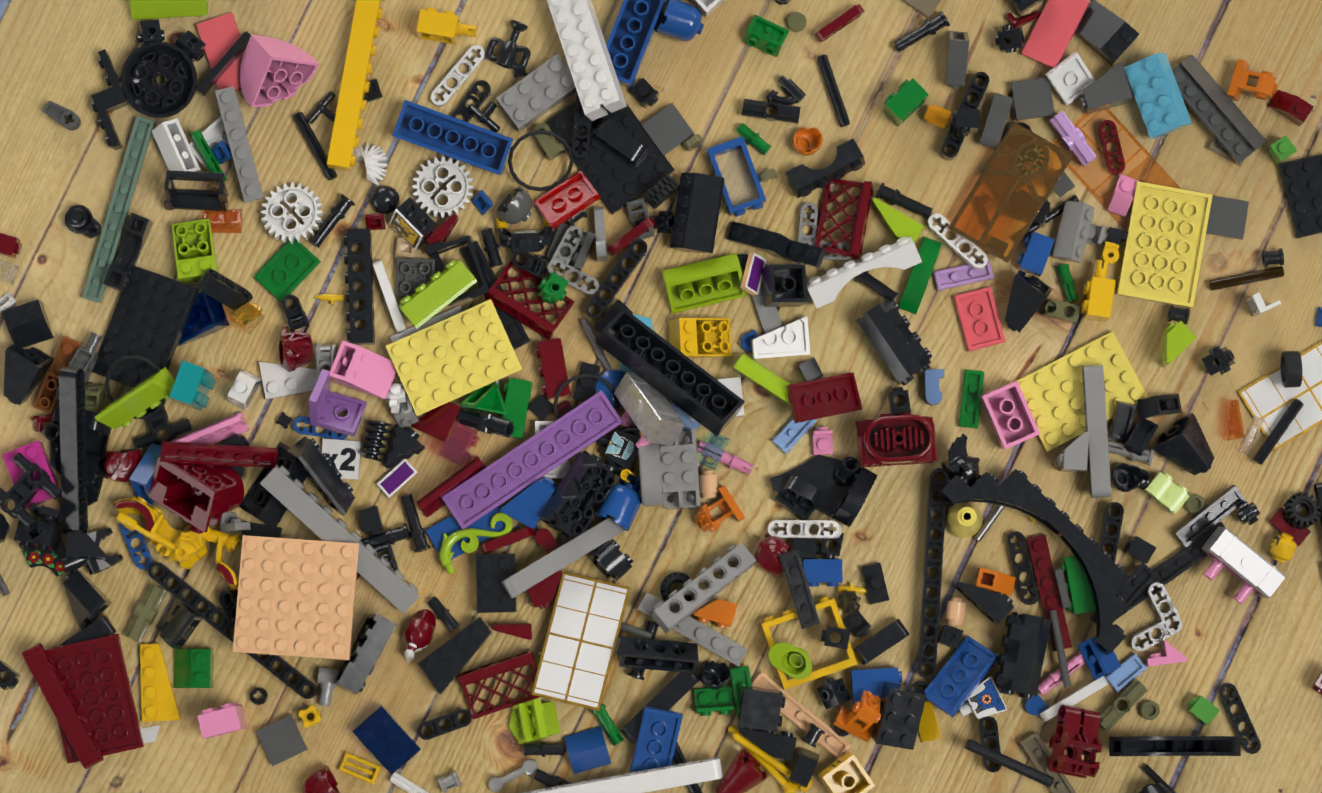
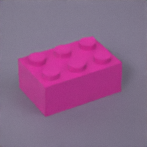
M37 440L2 454L13 484L24 473L12 461L16 454L21 453L31 463H36L45 469L48 475H50L51 481L60 489L43 442ZM36 471L34 473L33 477L35 481H38L41 478V473L39 471ZM41 489L25 506V509H30L33 503L40 505L53 498Z

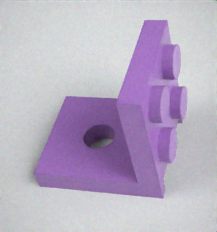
M322 369L309 399L310 424L354 437L367 407V402L331 392L330 371ZM340 411L347 413L345 417H339L337 414Z

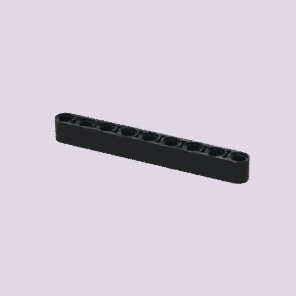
M62 367L59 372L61 490L63 491L61 494L62 529L64 534L71 533L72 530H83V533H87L85 374L83 369Z

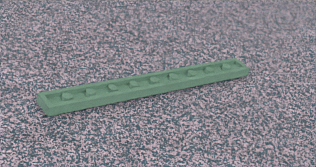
M136 115L82 298L102 304L107 287L103 282L116 257L151 140L152 130L156 123L155 120Z

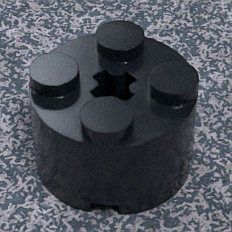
M614 539L608 540L589 554L590 558L594 557L596 559L593 563L607 578L609 576L613 578L612 583H616L632 568L631 563H633L628 554H622L619 550V544Z

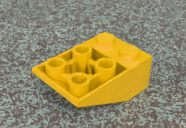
M677 318L668 321L670 344L688 358L732 356L730 318Z

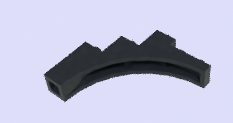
M1109 737V756H1241V737Z

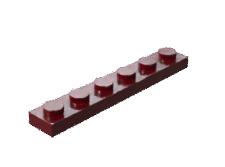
M162 441L159 458L160 462L274 468L276 466L278 449Z
M1046 534L1028 538L1026 541L1045 621L1050 619L1049 611L1056 610L1064 649L1072 648ZM1050 626L1049 639L1052 651L1054 652L1056 651L1052 626Z

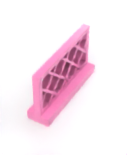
M241 412L170 442L217 444L231 438L236 433L242 434L247 432L249 428Z

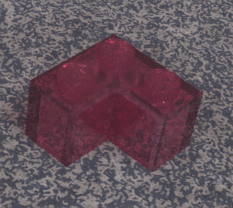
M456 422L439 456L460 467L463 464L467 465L471 458L469 452L472 447H476L480 439L477 436L478 432Z

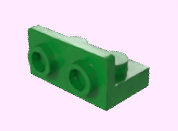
M755 15L746 31L743 42L764 51L768 55L777 57L788 36L789 30Z
M723 687L717 690L709 688L694 689L695 711L700 712V716H709L711 711H719V715L731 714L730 710H734L733 687Z

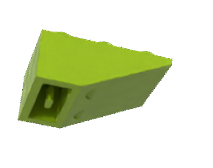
M210 219L172 224L178 280L185 284L197 283L208 269H213L219 273Z

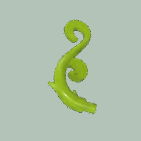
M502 512L493 515L490 526L494 529L496 522L503 521L505 529L501 532L466 528L458 530L449 536L444 533L439 558L442 567H445L448 575L455 572L451 559L454 552H451L454 543L461 538L468 537L470 542L466 543L462 540L461 548L466 553H473L479 547L477 536L502 537L509 534L513 527L511 517Z

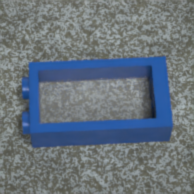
M743 136L708 148L707 154L715 176L725 178L722 195L730 216L735 215V217L745 214V210L752 208L754 211L764 207L763 204L766 203V198Z

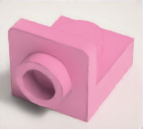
M817 427V431H813L814 455L833 454V430H828V427Z

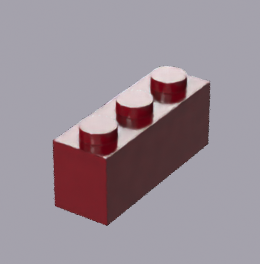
M561 338L538 342L539 347H535L537 358H541L542 365L538 366L540 377L545 379V384L542 385L543 395L547 396L548 400L554 399L560 386L568 380ZM569 384L564 387L559 398L571 396Z

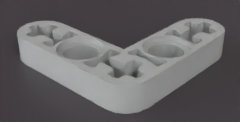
M805 203L801 207L798 242L812 246L816 243L818 215L817 207L813 203ZM807 207H811V210L814 211L810 216V220H814V223L809 221L802 222V219H807V213L803 211L807 210ZM806 225L813 228V233L809 236L804 235L802 232V228ZM821 241V242H820V247H822V246H828V247H829V246L832 245L833 243H832V242H823V241ZM839 243L838 247L841 250L845 247L846 251H849L850 245ZM833 254L824 256L823 260L848 261L851 257H842V255L832 257Z
M594 207L598 262H607L603 207Z
M571 226L567 229L548 265V271L552 273L554 270L551 267L560 264V269L563 271L568 268L569 270L566 272L564 279L568 280V276L572 272L579 275L577 282L572 283L569 281L568 285L587 295H594L599 289L598 281L569 265L583 236V232L579 227ZM577 230L580 237L574 238L572 244H576L575 247L569 243H564L565 240L570 241L571 235L569 233ZM569 247L571 254L568 257H563L560 254L561 248ZM559 271L556 272L557 275L563 276V273ZM583 276L586 277L585 282L589 284L591 281L594 282L595 290L587 291V286L582 284V287L578 286Z
M1158 581L1150 582L1146 591L1160 620L1131 636L1130 646L1136 651H1144L1182 629V620L1164 585ZM1153 587H1160L1158 593L1161 597L1165 595V598L1159 599L1155 593H1152ZM1168 602L1169 610L1165 613L1161 612L1159 609L1160 604ZM1170 615L1173 621H1177L1175 629L1169 627L1171 622L1166 616ZM1154 628H1159L1161 630L1160 637L1153 638L1151 631ZM1145 633L1147 634V637L1151 640V642H1148V640L1142 641L1141 647L1135 645V643L1137 642V638L1141 640L1146 638V636L1144 635Z

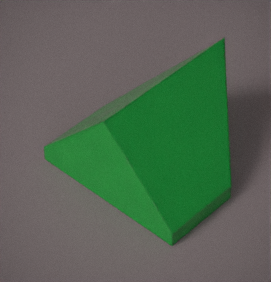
M490 383L473 391L461 403L462 407L471 410L508 415L499 386L495 383Z

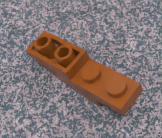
M66 335L63 336L50 371L45 376L33 407L48 414L53 413L55 405L59 402L56 397V391L59 386V372L62 367H68L79 347L81 348L82 342Z

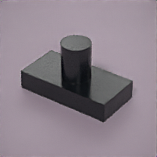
M582 362L579 375L585 373L599 375L601 366ZM588 377L577 379L573 399L585 402L591 398L595 392L597 379Z
M881 563L861 567L870 605L888 601L889 596Z

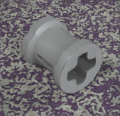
M456 770L443 778H437L443 793L456 786H462Z

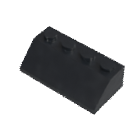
M681 173L669 248L682 252L713 253L725 178L700 173Z
M304 436L287 452L329 506L344 516L355 499L351 493L353 489L347 482L344 483L341 480L342 474L338 469L330 466L331 460L325 453H320L318 443L313 438L310 440Z
M279 442L276 447L278 449L276 465L279 467L284 466L290 472L289 476L293 480L297 478L304 483L307 476L287 452L290 447ZM263 468L241 503L240 508L275 529L287 508L260 484L273 469Z

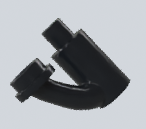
M782 75L778 81L783 85L781 88L790 97L777 96L779 92L772 90L765 98L768 100L767 102L773 101L792 105L798 104L806 96V93L791 79L787 80Z

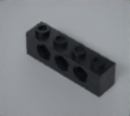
M621 636L618 647L619 667L695 674L699 662L698 644Z

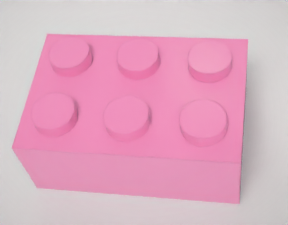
M1013 381L979 396L1002 449L1010 448L1040 434L1018 381Z
M237 703L221 705V710H218V708L202 710V715L197 717L203 739L248 728L243 706H237Z

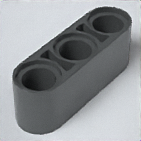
M994 93L979 145L995 150L998 149L1012 105V97Z

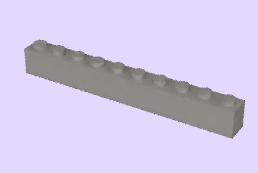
M276 465L260 484L323 541L359 543L357 572L404 614L419 598V589L410 582L408 584L403 580L404 575L397 569L393 571L389 567L390 563L383 556L379 558L374 554L376 550L370 544L365 545L361 542L362 537L354 530L350 532L346 528L348 526L346 522L340 517L336 519L332 515L333 511L327 505L322 506L317 502L319 498L311 491L310 493L306 492L303 489L305 487L304 484L297 478L293 480L289 476L290 472L284 466L279 467Z

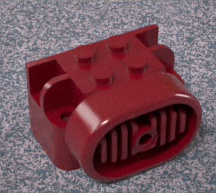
M904 412L893 416L891 413L880 414L879 418L856 422L858 462L861 468L929 464L938 461L933 417L911 415V412Z
M158 457L148 497L205 533L208 530L209 524L216 525L220 522L223 513L232 511L240 506L244 498V485L239 474L229 466L160 462Z

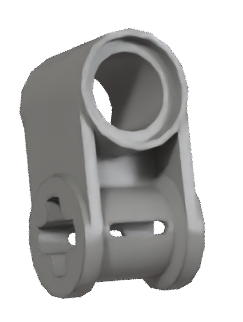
M337 343L332 345H316V372L318 376L322 369L328 366L331 369L339 350Z

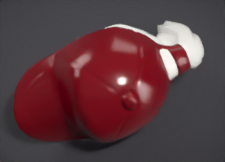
M430 610L417 612L404 629L403 638L407 647L404 656L407 663L414 659L415 652L426 648L433 638L436 619Z

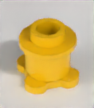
M314 705L299 711V717L302 718L303 726L306 728L314 726L321 721L320 711ZM309 713H313L314 718L312 720L308 718Z

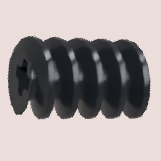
M377 420L367 421L371 428H366L365 431L370 435L363 436V439L368 441V443L361 444L366 450H362L359 453L364 458L382 462L378 458V456L384 455L380 448H386L382 441L388 440L383 434L390 433V430L385 428V426L391 424Z

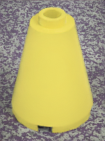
M956 503L954 506L947 508L945 526L952 535L959 538H968L980 530L983 517L980 508L975 503ZM964 514L968 515L969 520L964 519Z

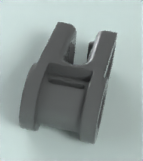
M48 101L43 109L47 116L68 130H76L81 125V119L78 115L52 101ZM70 118V119H73L74 122L71 123V122H68L67 120Z

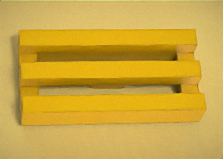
M346 752L339 771L375 785L382 766ZM349 757L353 760H356L365 765L375 768L376 771L373 772L371 770H368L364 767L347 761V759ZM345 764L372 775L373 778H367L344 768Z

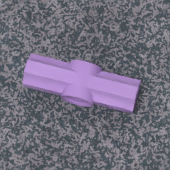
M1064 111L1050 120L1051 125L1061 136L1060 139L1069 151H1072L1083 167L1097 157L1087 144L1082 131L1073 125Z

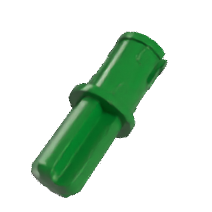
M742 123L737 128V133L743 136L749 142V145L752 144L763 155L772 147L759 136V133L756 134L746 124Z
M1069 264L1058 266L1057 269L1062 282L1060 286H1063L1067 301L1074 302L1078 300L1074 285L1075 280L1072 279Z

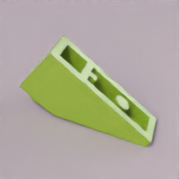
M874 197L872 205L894 238L898 240L902 237L908 238L911 236L915 243L924 226Z

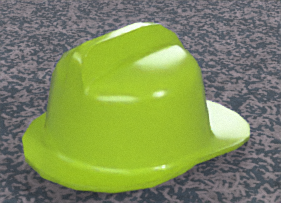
M782 642L774 644L770 648L768 653L769 660L777 669L794 679L801 680L810 675L812 662L804 649Z

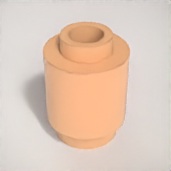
M702 471V475H698L701 498H716V493H718L717 474H713V471Z
M951 598V601H947L945 619L948 625L962 626V621H965L966 603H963V599Z

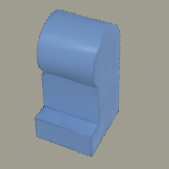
M944 369L926 370L924 372L925 402L930 406H936L942 400V393L939 390V379L944 378Z

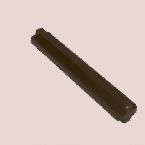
M1282 266L1214 279L1209 281V287L1213 291L1284 276V269Z

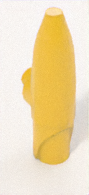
M320 294L315 297L322 301H329L330 305H334L336 301H345V295Z
M849 582V586H838V592L849 594L867 593V589L853 586L851 582Z

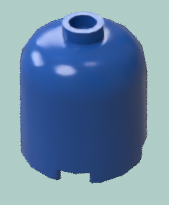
M668 0L666 11L661 14L656 32L684 42L691 41L696 34L700 35L704 24L701 23L702 15L699 9L680 0Z
M627 482L625 485L614 484L607 498L600 503L596 510V516L603 520L613 517L615 518L613 522L623 527L625 531H629L642 502L640 495L635 491L636 487Z

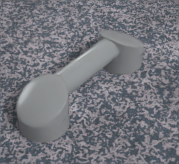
M528 759L524 762L523 767L501 778L492 777L488 782L489 789L492 792H499L503 789L504 784L524 774H535L538 771V763L533 759Z

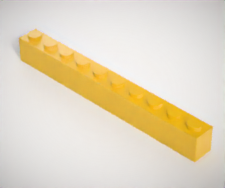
M356 0L328 154V168L351 172L352 166L355 167L357 155H354L355 148H359L360 137H358V130H362L363 127L361 114L362 111L366 110L367 104L364 96L365 92L368 93L370 88V82L367 80L368 75L372 74L373 71L371 58L376 54L377 45H374L375 37H379L380 26L377 25L378 20L382 19L383 16L381 3L385 0Z

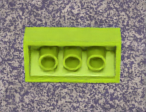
M737 253L662 271L672 314L746 296V291L740 288L743 276Z
M453 259L445 265L446 269L441 273L439 271L434 273L430 277L431 281L426 285L422 283L415 289L416 292L412 296L407 295L400 301L401 304L398 307L416 329L477 282L476 278L459 259L456 261Z
M165 367L110 403L94 418L113 429H117L120 426L125 428L133 422L132 418L136 416L139 419L147 413V408L154 409L161 404L160 400L162 398L169 399L175 379Z

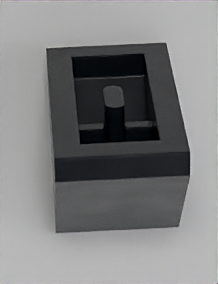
M801 747L789 781L807 788L818 763L819 754Z

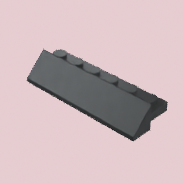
M1193 55L1182 61L1172 70L1186 107L1210 135L1216 139V142L1222 149L1227 151L1238 164L1267 142Z

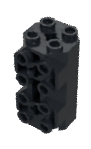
M886 299L884 304L882 302L863 314L864 317L861 319L859 317L855 322L897 384L902 383L905 386L914 379L913 375L918 373L920 376L926 370H929L932 355L926 347L923 348L920 342L922 340L916 331L911 333L909 330L911 324L905 315L902 317L898 312L900 308L894 299L892 301Z
M585 450L580 452L540 513L539 518L554 530L562 532L561 534L573 539L575 535L582 534L593 520V507L595 504L605 500L614 487V472L616 470L608 464L604 465L601 463L602 459L595 454L591 455Z
M1012 612L1006 618L1005 627H1008L1007 634H1003L1001 646H1005L1004 653L999 654L997 665H1000V670L998 673H995L994 683L997 684V688L1000 689L1002 694L1013 695L1016 692L1019 693V697L1032 699L1033 696H1037L1052 620L1046 619L1044 622L1045 618L1023 613L1017 617L1018 613Z

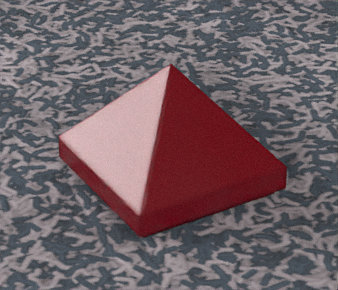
M384 213L365 214L366 228H370V230L386 229Z

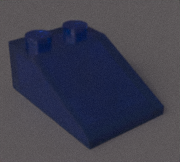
M204 292L198 293L177 347L229 326L230 324L222 303Z
M384 706L378 708L352 731L391 775L421 750Z

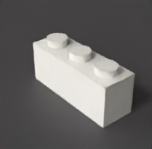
M178 118L162 122L152 130L170 171H200Z

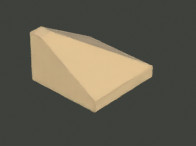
M397 237L394 259H414L415 250L403 238Z

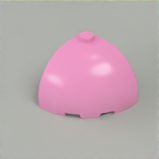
M251 34L240 68V84L243 96L251 107H266L273 105V102L278 100H286L296 94V90L303 83H308L319 63L307 52L288 42Z

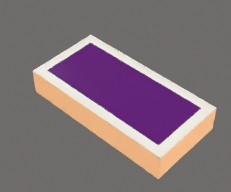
M754 252L749 253L741 289L751 295H758L762 280L761 269L765 268L766 259Z
M404 459L381 479L377 485L391 498L418 472Z

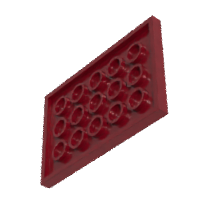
M119 633L45 649L103 756L144 747ZM59 724L67 763L80 761Z

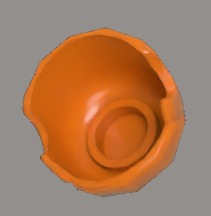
M802 127L794 133L792 139L794 149L801 155H813L821 148L823 143L822 133L816 127Z

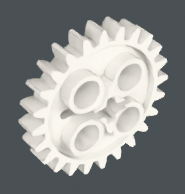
M442 156L441 161L434 157V163L427 160L428 166L421 165L423 171H416L419 178H413V181L417 183V185L412 186L413 189L417 190L413 193V196L419 197L416 203H423L420 208L423 210L427 207L426 213L429 215L433 211L435 218L438 213H441L442 219H444L445 213H448L449 217L452 216V212L459 215L458 209L465 210L463 204H470L467 197H473V194L469 192V190L474 189V186L469 185V183L473 182V178H467L471 174L470 171L464 172L466 166L459 167L460 161L457 160L453 163L452 157L449 158L448 162L444 156ZM441 170H447L448 176L442 179L438 177V173ZM455 175L456 178L448 183L451 177ZM428 183L435 185L434 190L431 192L425 191V185ZM448 183L446 191L442 189L433 200L430 199L432 195L440 190V184L445 185ZM460 183L462 185L459 192L452 191L453 184ZM442 196L448 198V202L445 205L438 204V199Z
M293 182L290 187H287L286 183H284V189H280L277 186L278 192L270 191L272 197H265L268 204L262 203L263 208L266 209L261 211L262 216H265L261 219L263 223H266L264 225L265 229L269 230L270 236L275 234L276 240L282 237L283 243L287 239H289L291 244H293L294 239H297L298 243H300L301 237L308 240V233L314 236L312 230H319L316 223H322V219L318 217L323 215V211L319 210L323 208L322 204L318 203L320 201L319 197H314L316 195L315 191L309 192L308 186L303 189L301 183L297 187H295ZM290 198H297L296 202L288 203ZM280 202H284L293 213L295 212L304 224L301 225L292 214L288 213L287 209ZM304 210L310 211L307 216H301V213ZM276 211H283L282 215L274 216ZM290 223L296 224L293 229H288L287 226Z

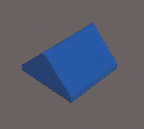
M601 726L564 737L574 774L612 764Z

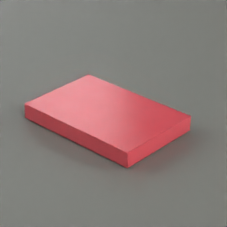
M991 287L953 296L968 352L1006 342Z

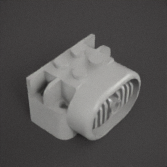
M695 428L682 430L672 446L655 443L639 446L642 505L645 507L663 506L667 510L700 508Z

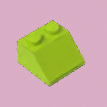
M1182 321L1177 324L1173 322L1163 331L1165 333L1161 338V365L1163 367L1169 365L1197 338Z

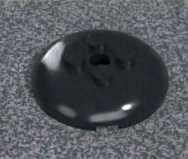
M149 42L138 47L128 56L122 69L121 85L128 99L127 101L138 112L153 118H166L178 114L189 105L196 91L197 73L191 58L178 46L168 42ZM160 74H162L165 81L162 85H159L156 80Z

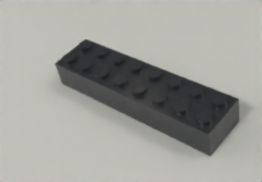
M625 308L601 331L596 342L717 437L736 417L745 402Z

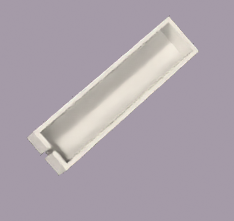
M547 0L584 114L594 121L608 115L601 105H604L611 113L626 107L627 105L592 1Z

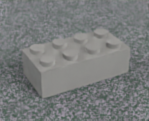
M556 54L498 96L496 100L517 130L521 132L577 90L570 69L559 54Z

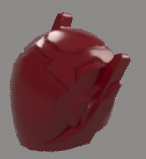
M142 449L121 450L120 452L107 451L103 464L104 478H110L116 482H129L131 475L142 460Z
M767 533L765 535L766 538L759 543L755 552L756 563L763 571L783 578L784 570L779 554L789 552L791 545L783 539Z
M327 765L313 772L303 785V793L340 792L337 788L338 783Z

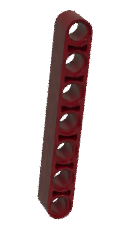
M38 643L23 651L24 660L82 766L88 769L103 761L104 758L43 645Z

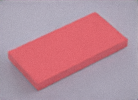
M1048 0L1021 54L1052 69L1060 63L1090 4L1089 1Z
M232 12L196 24L200 38L206 44L204 49L211 70L241 37ZM244 51L216 82L218 90L234 86L235 91L241 90L240 68Z

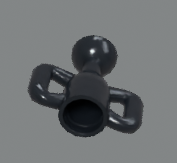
M510 20V25L513 29L510 39L505 42L497 37L492 38L486 48L485 57L501 67L524 70L529 62L531 51L525 46H517L516 42L520 32L527 30L528 26L521 22ZM498 43L501 46V48L496 56H492L495 46ZM517 52H524L520 64H517L515 62Z

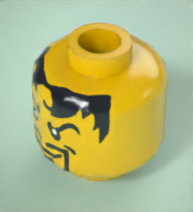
M1287 533L1275 535L1268 549L1271 554L1270 557L1282 563L1291 560L1297 548L1296 542L1292 540L1293 536Z

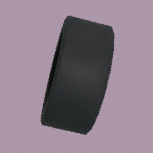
M1299 351L1282 352L1280 369L1284 388L1300 387L1303 370Z

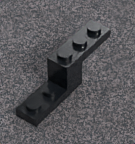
M104 49L98 52L100 58H97L101 69L105 68L107 75L104 77L108 86L112 85V87L91 95L93 101L90 103L94 112L99 113L100 119H98L101 129L106 130L108 136H105L108 146L119 150L123 147L109 113L129 105V102L122 89L111 58Z
M734 221L727 240L762 249L771 256L820 268L826 252L823 248L790 240L780 233Z

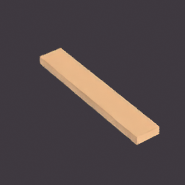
M762 671L752 682V687L782 691L785 697V706L781 708L780 712L806 733L810 729V723L824 730L825 734H822L817 742L837 759L843 756L849 749L851 744L836 734L834 730Z

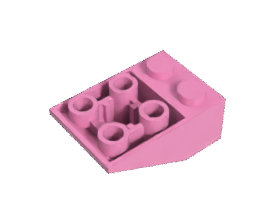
M342 341L330 370V379L333 383L386 400L397 371L391 360L361 346Z

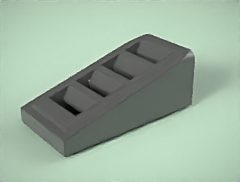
M644 198L626 203L632 228L636 226V223L642 222L649 216ZM641 205L643 207V209L632 211L631 209ZM645 214L643 217L634 219L635 215ZM649 228L648 232H644L636 239L643 240L654 237L653 228Z

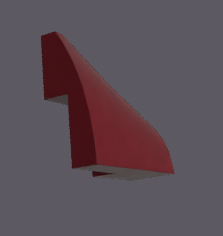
M448 402L429 411L418 422L414 423L412 427L445 442L462 408Z

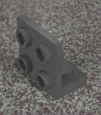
M564 223L559 225L547 253V258L552 259L564 234L571 226ZM577 230L570 232V241L565 240L564 243H569L575 247L576 244H572L574 238L580 237ZM582 231L583 236L569 264L580 271L584 267L596 238V234L590 231L588 233ZM563 247L560 250V254L563 257H568L571 254V249Z

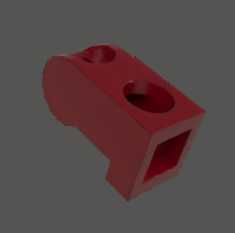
M542 528L536 532L535 539L539 545L543 546L547 554L559 548V545L548 529Z

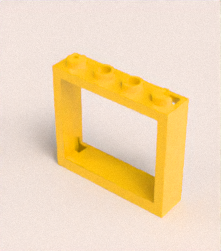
M829 596L819 599V604L815 605L816 611L831 606L838 628L845 629L835 599L830 600ZM793 609L782 612V617L775 618V616L764 619L765 623H762L761 626L769 649L774 645L769 627L797 618V612H794ZM850 641L848 649H846L849 659L813 671L804 679L793 678L787 680L785 673L777 669L783 689L785 690L857 665Z

